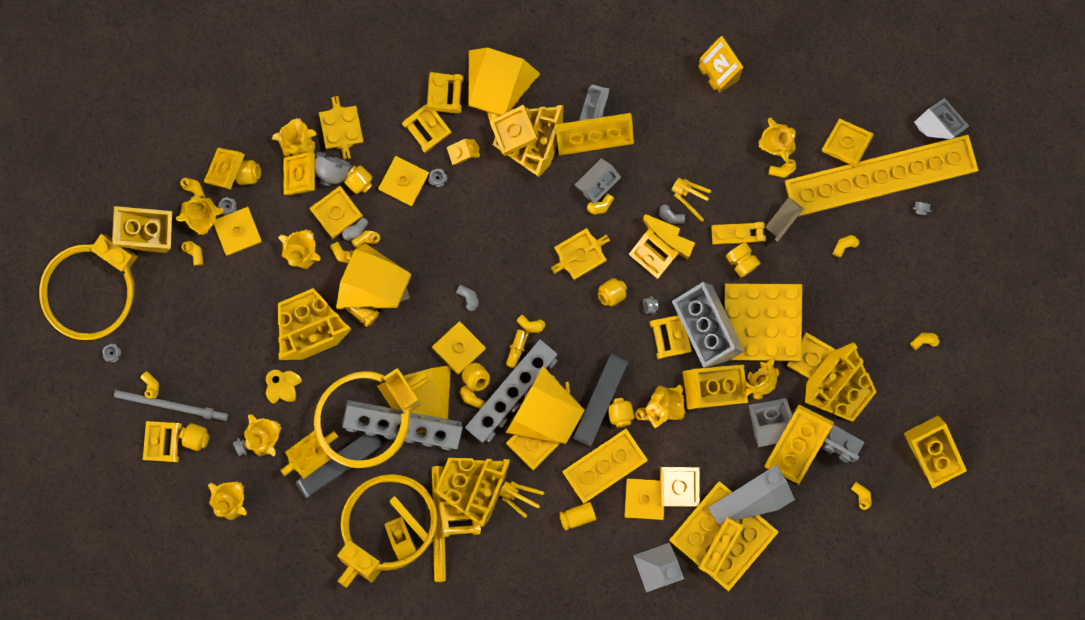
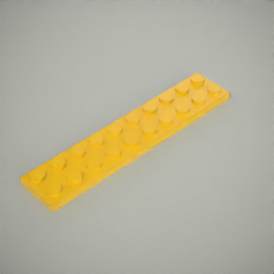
M969 135L861 161L857 167L849 164L785 180L784 183L788 197L804 208L798 216L801 217L976 173L979 170Z

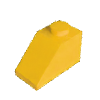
M402 516L384 524L398 560L405 559L416 552L415 545Z

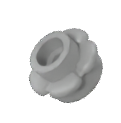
M435 169L429 173V183L432 186L441 187L447 181V175L444 174L442 169Z
M228 197L221 199L218 208L224 209L222 215L226 216L236 212V202L234 199Z
M916 202L913 209L916 210L917 214L927 215V212H931V204Z
M649 296V298L643 300L645 313L655 314L656 310H658L657 299Z
M109 344L102 350L103 359L107 362H116L119 359L118 357L121 356V350L116 344Z
M237 438L233 445L238 455H247L245 451L249 449L246 448L244 439L240 441Z

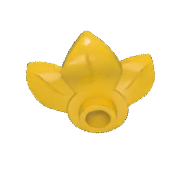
M271 370L266 375V383L268 385L266 396L268 400L273 404L279 398L287 402H294L296 399L294 386L301 383L302 379L292 371L282 373L280 370ZM274 376L279 377V381L277 383H273L272 378Z

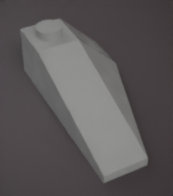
M775 465L708 509L719 525L723 524L726 517L736 521L777 511L795 499L786 479L777 465Z

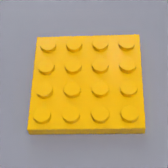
M725 284V312L744 349L743 353L729 361H769L775 358V361L801 362L802 284Z
M720 481L669 539L672 544L698 566L722 524L718 525L708 508L733 493ZM760 515L736 520L744 528L716 578L710 575L727 591L735 585L778 534V531Z

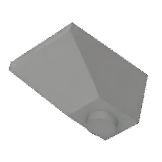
M945 98L930 107L914 122L919 131L927 137L953 139L969 127Z
M787 399L749 405L758 447L777 444L792 417Z
M670 542L633 555L646 592L684 579Z

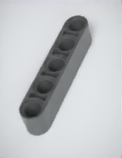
M611 353L575 433L574 440L591 447L629 362L628 360Z
M364 434L337 454L351 460H362L368 458L375 453V450L385 445L378 434L376 436ZM330 459L306 478H300L295 484L304 497L308 499L311 497V494L320 491L327 486V483L336 480L343 475V472L352 469V467L344 466Z

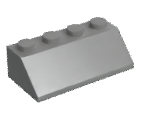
M702 282L672 301L703 368L729 361L744 352L713 285Z

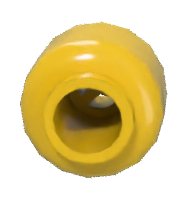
M243 160L235 177L236 183L239 185L255 184L261 177L259 164H256L254 160Z
M354 165L348 172L344 182L354 193L358 194L361 191L365 193L372 186L370 183L372 175L363 166L359 165L356 167Z
M612 278L599 287L598 298L605 306L613 307L626 298L627 287L623 281Z
M472 363L463 370L462 380L470 390L481 391L489 384L490 375L481 364Z
M623 398L612 400L613 404L609 405L607 409L611 424L616 425L617 428L631 425V421L634 420L631 402L624 401Z
M190 423L186 428H182L179 438L182 439L184 447L200 451L202 448H206L210 434L207 433L205 427Z

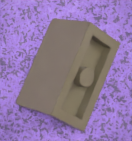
M789 197L765 228L777 236L775 240L778 242L804 208Z

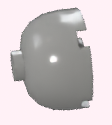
M316 152L315 175L321 179L320 183L331 186L332 183L338 184L343 182L352 165L340 158L325 157L326 153Z

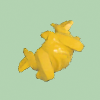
M296 118L282 127L280 132L273 134L272 140L279 142L284 156L288 157L290 154L297 155L314 152L315 142L311 138L316 136V132L308 129L307 125L300 118Z
M768 118L769 127L764 130L759 141V147L770 154L781 156L784 161L788 162L789 155L796 149L794 141L796 136L795 130L787 125L777 124L772 118Z
M193 196L189 201L182 203L180 215L176 217V220L185 221L192 230L198 232L199 235H204L208 233V230L215 223L216 215L222 214L224 209L217 208L210 198Z
M311 230L293 232L289 237L285 235L278 237L283 243L282 257L288 260L289 265L308 269L315 263V260L320 261V256L315 253L316 244Z
M775 358L770 359L767 363L760 362L762 368L754 374L749 372L748 380L750 383L745 382L748 387L745 391V397L753 393L754 398L759 400L763 398L762 395L768 394L775 389L777 378L779 377V370L773 367Z
M678 385L676 388L658 386L651 397V401L646 406L647 414L653 418L659 416V422L661 423L666 422L667 419L682 420L684 414H686L684 408L685 399L682 395L683 387L681 385Z
M252 414L248 415L249 425L244 431L246 448L253 450L258 456L267 454L275 456L274 445L278 440L281 424L264 418L257 420Z
M238 481L223 482L219 486L213 483L208 484L211 490L209 504L213 507L217 517L223 516L226 519L234 520L240 515L245 516L247 514L246 510L242 507L244 501V486H242V483H238Z

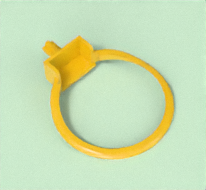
M101 234L95 244L77 245L60 252L47 265L40 281V304L47 320L60 333L77 340H95L112 333L123 323L131 309L135 288L130 267L138 256L126 247L112 245V238L105 234ZM81 252H94L121 272L124 271L125 274L123 275L127 285V300L119 318L108 328L90 334L74 332L60 324L52 314L47 298L48 282L56 266L65 258Z
M398 368L386 376L372 371H360L335 381L321 396L314 415L315 434L324 452L334 461L352 468L376 466L391 458L400 449L407 437L411 412L422 405L414 391L430 381L424 371L408 382ZM361 378L379 382L384 380L404 414H401V426L396 440L383 454L369 460H351L338 455L329 447L322 434L320 416L326 399L338 386L350 380Z
M381 475L364 482L350 495L341 516V532L345 546L337 555L341 562L348 566L338 580L342 586L347 588L357 574L373 583L381 571L403 568L417 559L427 549L436 531L437 511L431 495L420 483L402 475ZM382 482L406 484L418 491L428 505L431 516L429 533L421 547L409 557L395 562L379 564V560L353 543L349 528L351 510L360 495L372 485Z

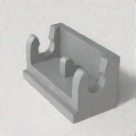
M596 85L589 86L579 121L602 117L609 95V88Z
M601 158L575 186L583 192L587 199L596 203L621 176L611 164Z

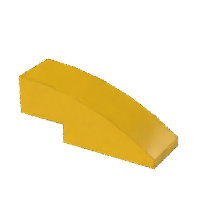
M645 214L643 222L648 229L651 228L654 234L671 249H676L679 252L678 255L689 259L695 242L678 236L680 228Z

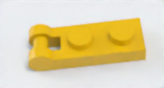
M765 223L712 225V245L766 242V236L763 233ZM750 230H756V236H750Z

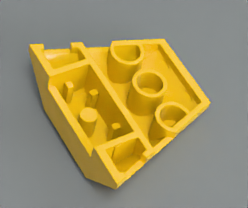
M491 48L469 50V106L501 116L509 112L516 105L519 98L530 88V85L539 77L540 73L524 59Z
M563 105L548 108H526L539 140L508 154L509 157L538 177L551 165L557 147L555 125L563 123ZM495 137L493 146H495L501 151L497 139Z
M365 243L354 250L340 281L336 308H398L411 278V273Z
M314 288L278 303L279 360H303L338 345L351 331V328L332 310Z
M854 342L831 352L807 381L805 403L852 422L876 394V389L869 373L865 371L863 360L859 357L856 350L857 346Z
M443 366L423 370L430 381L414 391L422 405L412 412L448 419L451 367ZM423 371L408 374L404 377L408 382ZM386 382L377 385L391 408L402 410L386 386ZM419 427L416 429V432L418 433H424L426 431V428Z
M542 366L506 433L566 444L585 410Z
M448 458L435 493L477 524L484 527L489 521L498 500L510 459H504V461L486 459L484 461L473 460V458Z

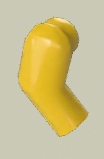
M789 159L781 167L770 166L768 175L786 178L795 171L796 162Z
M188 178L181 180L180 185L184 190L194 193L195 196L205 198V194L198 181Z
M606 193L602 202H590L587 205V210L594 215L607 212L614 197Z
M853 235L839 239L833 255L841 258L845 248H856L859 245V240Z
M192 241L183 242L181 248L184 252L193 256L194 266L203 265L201 247Z
M339 242L332 244L330 247L337 260L349 264L354 251H343Z
M921 333L909 344L916 351L923 344H930V346L936 347L939 344V339L934 333Z
M463 386L460 389L461 397L465 403L478 409L484 406L485 401L477 398L474 392L467 386Z
M638 408L635 412L636 419L650 421L654 428L663 424L659 422L658 416L655 418L649 416L646 408Z

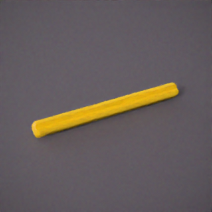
M442 466L432 467V499L437 511V526L433 537L435 582L446 581L445 537H441L440 534L441 524L438 503L444 502V499L435 493L436 486L443 472Z

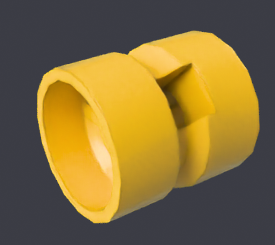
M746 242L740 244L726 255L730 264L736 265L735 271L740 278L761 265L757 257L751 255L752 250Z

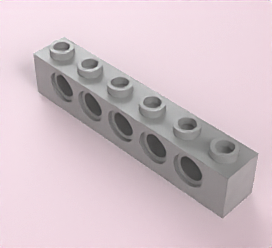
M539 340L467 424L465 429L481 443L485 441L489 443L496 435L494 430L498 426L502 428L508 421L506 416L510 412L514 413L521 404L518 402L522 397H526L541 368L533 367L532 362L535 359H541L546 369H552L558 362L556 359L558 354L542 340ZM522 374H529L531 380L528 383L521 382L520 376ZM516 388L519 394L517 397L511 398L507 394L508 390ZM504 403L506 410L502 413L495 410L496 404ZM490 417L493 419L494 423L491 427H485L482 424L485 418Z
M347 400L343 428L350 432H357L359 430L364 431L367 435L376 436V434L384 435L387 439H395L400 430L397 426L401 423V414H404L402 410ZM411 412L410 426L405 442H421L428 447L437 445L445 450L458 449L462 423ZM361 416H367L369 420L367 422H361L359 421V418ZM383 419L388 421V424L385 426L378 424ZM419 427L426 428V431L424 433H418L416 432V429ZM437 431H444L445 435L437 437L435 433Z

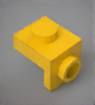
M463 139L447 147L452 165L460 164L471 158L480 157L479 147L474 139Z

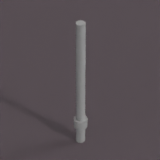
M115 390L114 393L115 398L199 415L208 420L213 418L227 421L228 414L214 411V409L208 407L203 409L156 398L147 399L142 395Z

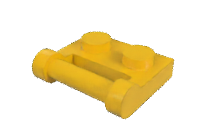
M430 72L427 110L461 113L460 92L463 76L460 74L449 75ZM448 83H453L452 104H447Z
M427 104L402 122V125L409 129L422 146L421 149L424 153L430 151L434 146L452 134L436 111L427 110ZM416 120L420 122L432 140L427 142L413 124Z
M651 228L647 230L629 253L632 258L657 279L679 254L676 249H671L658 238ZM648 239L668 255L667 259L646 243Z
M679 315L650 321L658 353H656L657 359L692 352L688 334ZM661 325H666L671 350L665 351Z
M146 421L143 460L178 463L179 430H181L182 424ZM166 429H172L169 456L164 455Z
M449 502L438 503L441 537L468 533L479 535L481 533V526ZM472 520L471 526L449 527L448 522Z

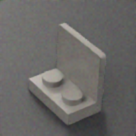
M833 425L821 449L830 454L835 452L840 455L838 458L841 461L849 464V462L853 463L859 459L858 453L864 442Z

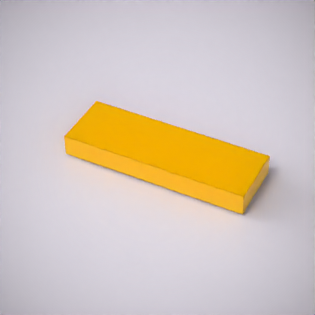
M394 496L390 500L392 506L418 536L425 541L428 535L427 532Z
M726 517L698 568L716 578L744 526Z

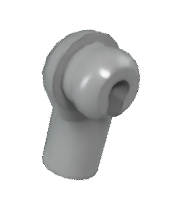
M662 205L659 208V215L666 223L685 224L684 214L674 215L668 205Z
M361 218L356 225L345 228L342 232L343 238L349 241L358 237L368 225V221L365 218Z
M460 285L456 293L466 298V308L469 311L476 310L479 304L476 293Z

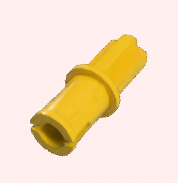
M517 330L514 342L510 345L511 350L506 362L508 367H517L521 353L524 352L523 348L529 333Z

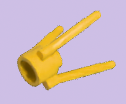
M678 178L672 187V191L675 192L674 197L679 199L703 222L704 219L682 195L686 197L690 192L708 201L709 198L691 187L707 193H711V190L691 183L686 179Z
M506 481L499 492L504 502L508 503L525 518L527 514L510 499L518 498L536 508H540L539 504L518 494V489L544 495L543 491L522 486L513 481L510 484Z

